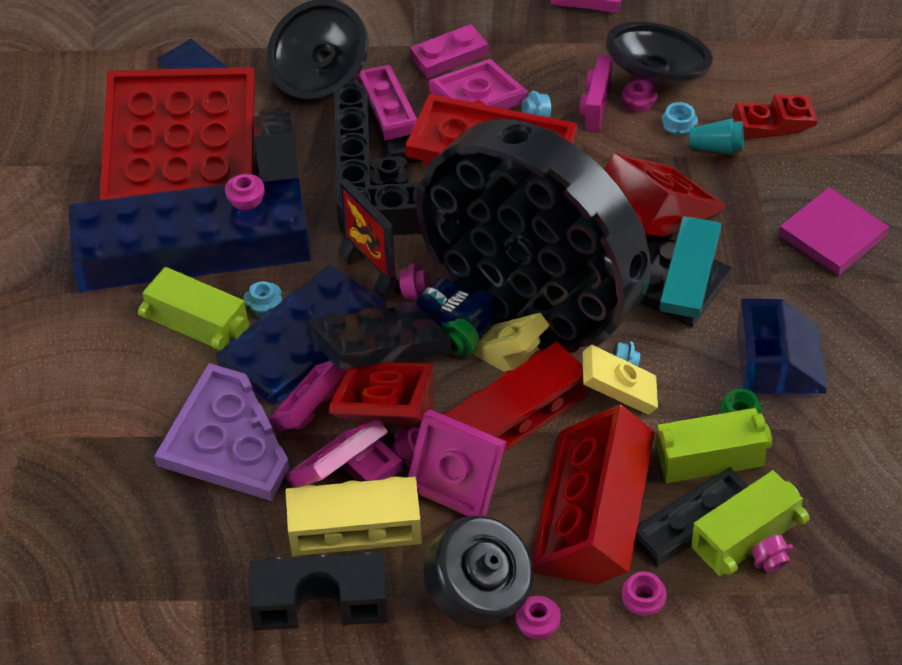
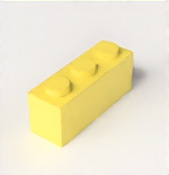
M395 476L384 480L346 481L341 484L303 485L298 488L286 489L288 535L292 556L422 544L416 477L402 478Z

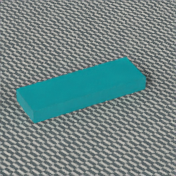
M683 216L660 302V311L700 318L722 223Z

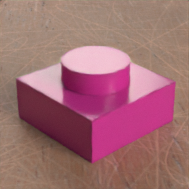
M378 439L343 464V468L354 479L362 482L394 477L403 470L402 459Z

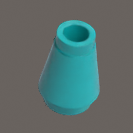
M731 118L697 127H690V149L734 155L737 151H743V122H734V119Z

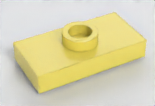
M592 344L583 351L584 385L648 415L658 408L656 375Z

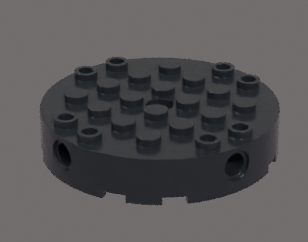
M496 119L480 122L462 132L425 168L424 179L417 187L416 210L418 223L427 249L435 264L440 265L443 263L453 277L454 281L450 286L455 291L460 289L470 294L464 301L472 309L478 305L494 318L492 325L541 313L550 326L539 336L541 341L537 347L546 349L555 342H558L569 353H574L580 347H587L591 344L598 346L606 341L642 301L648 288L651 266L645 230L637 214L609 174L584 151L559 136L555 131L517 120Z

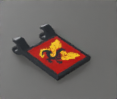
M345 179L340 182L345 237L339 248V255L348 265L353 263L352 257L356 252L361 257H365L381 273L375 284L374 291L384 302H387L389 300L387 296L392 289L397 294H401L400 281L396 278L393 225Z

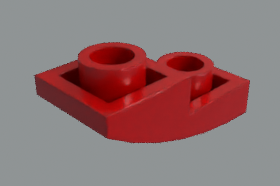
M775 94L771 104L736 102L732 111L734 121L743 122L744 138H767L793 134L815 127L818 122L809 96L796 94Z

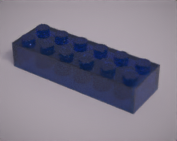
M299 178L263 182L264 196L260 204L250 210H240L232 205L226 197V184L68 204L71 262L79 292L150 283L164 267L188 277L311 261Z

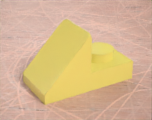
M541 313L495 324L479 340V343L476 345V351L473 354L503 372L513 370L526 362L536 351L540 350L537 347L541 341L539 336L550 325Z

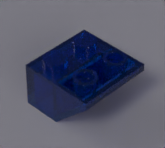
M741 299L737 338L742 389L750 390L753 393L826 394L827 386L819 326L783 299Z

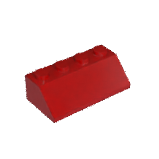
M617 405L559 432L531 557L535 574L598 584L629 572L655 431L623 405Z

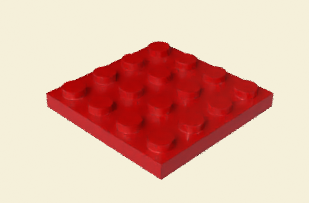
M254 67L107 71L99 200L101 208L233 207L225 193L227 182L237 175H253V118L255 116L256 78Z

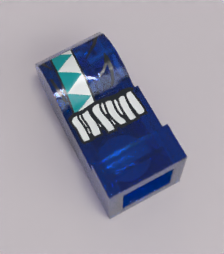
M438 278L416 300V305L441 328L449 321L454 322L456 319H464L476 329L479 340L496 323L492 295L480 289L475 294L462 288L459 289L446 278ZM475 319L480 321V324L477 327L475 324Z

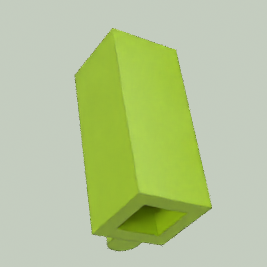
M164 267L142 293L144 301L139 307V316L157 322L219 351L227 353L236 341L244 338L248 331L249 320L247 319L245 300L170 268Z
M756 408L659 424L657 425L655 453L665 483L667 484L718 475L729 467L734 471L764 467L767 449L772 447V436L761 413L758 414Z
M772 470L694 522L691 548L719 576L723 574L731 575L737 571L739 563L752 555L750 550L755 545L769 537L782 535L796 524L804 525L810 520L808 512L802 507L803 498L800 496L797 488L792 483L784 481Z

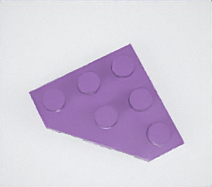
M211 363L207 365L154 455L156 466L269 501L273 500L289 470L288 458L273 433V428L261 403H258L253 393L252 385L247 375Z

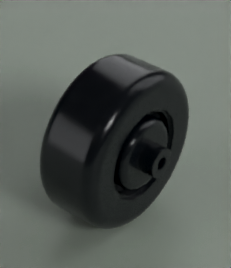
M477 515L455 521L432 541L424 559V581L432 601L444 615L464 626L484 628L502 622L524 605L533 587L534 567L526 544L511 527L492 517Z

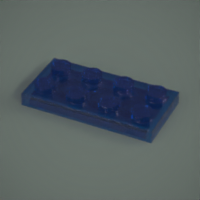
M329 264L244 331L237 340L234 339L216 354L217 363L221 367L245 373L252 385V390L275 406L291 393L316 365L329 361V358L306 335L307 319L321 318L327 313H356L363 308L384 309L386 308V302Z

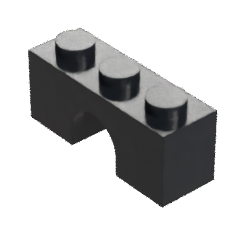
M281 108L261 110L260 116H254L253 118L260 179L263 182L299 178L290 112L282 113Z
M357 552L352 555L339 556L315 554L306 558L282 559L279 557H269L264 560L249 561V609L253 631L298 628V614L301 606L307 600L318 596L330 597L340 604L343 625L388 623L384 553Z

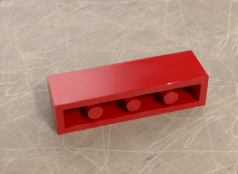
M555 342L544 350L536 351L526 362L517 368L504 372L495 382L483 390L471 393L464 402L449 412L441 414L506 441L503 452L505 453L587 398L589 387L583 384V365L558 342Z

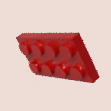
M429 94L406 142L405 152L406 157L431 162L469 127L480 122L496 119L517 120L540 126L544 129H550L574 144L578 123Z

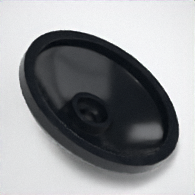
M311 0L300 4L280 20L271 35L267 49V65L270 75L280 89L295 99L321 101L334 96L335 89L339 85L353 82L364 67L369 48L367 29L360 16L343 2L337 0ZM330 55H331V57L329 58V60H328L327 62L323 63L324 59H325L327 56H330Z
M652 22L623 23L613 27L606 39L608 53L621 68L634 77L654 85H676L693 82L710 71L713 61L711 51L702 41L687 32L663 24Z

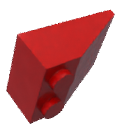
M614 152L604 168L629 200L635 213L642 217V226L645 230L646 238L649 234L666 237L679 231L683 216L704 220L722 212L726 206L670 165Z
M387 362L348 368L329 405V413L345 422H358V425L376 419L380 420L382 424H398L399 427L404 429L411 427L420 428L423 414L430 409L434 410V364Z

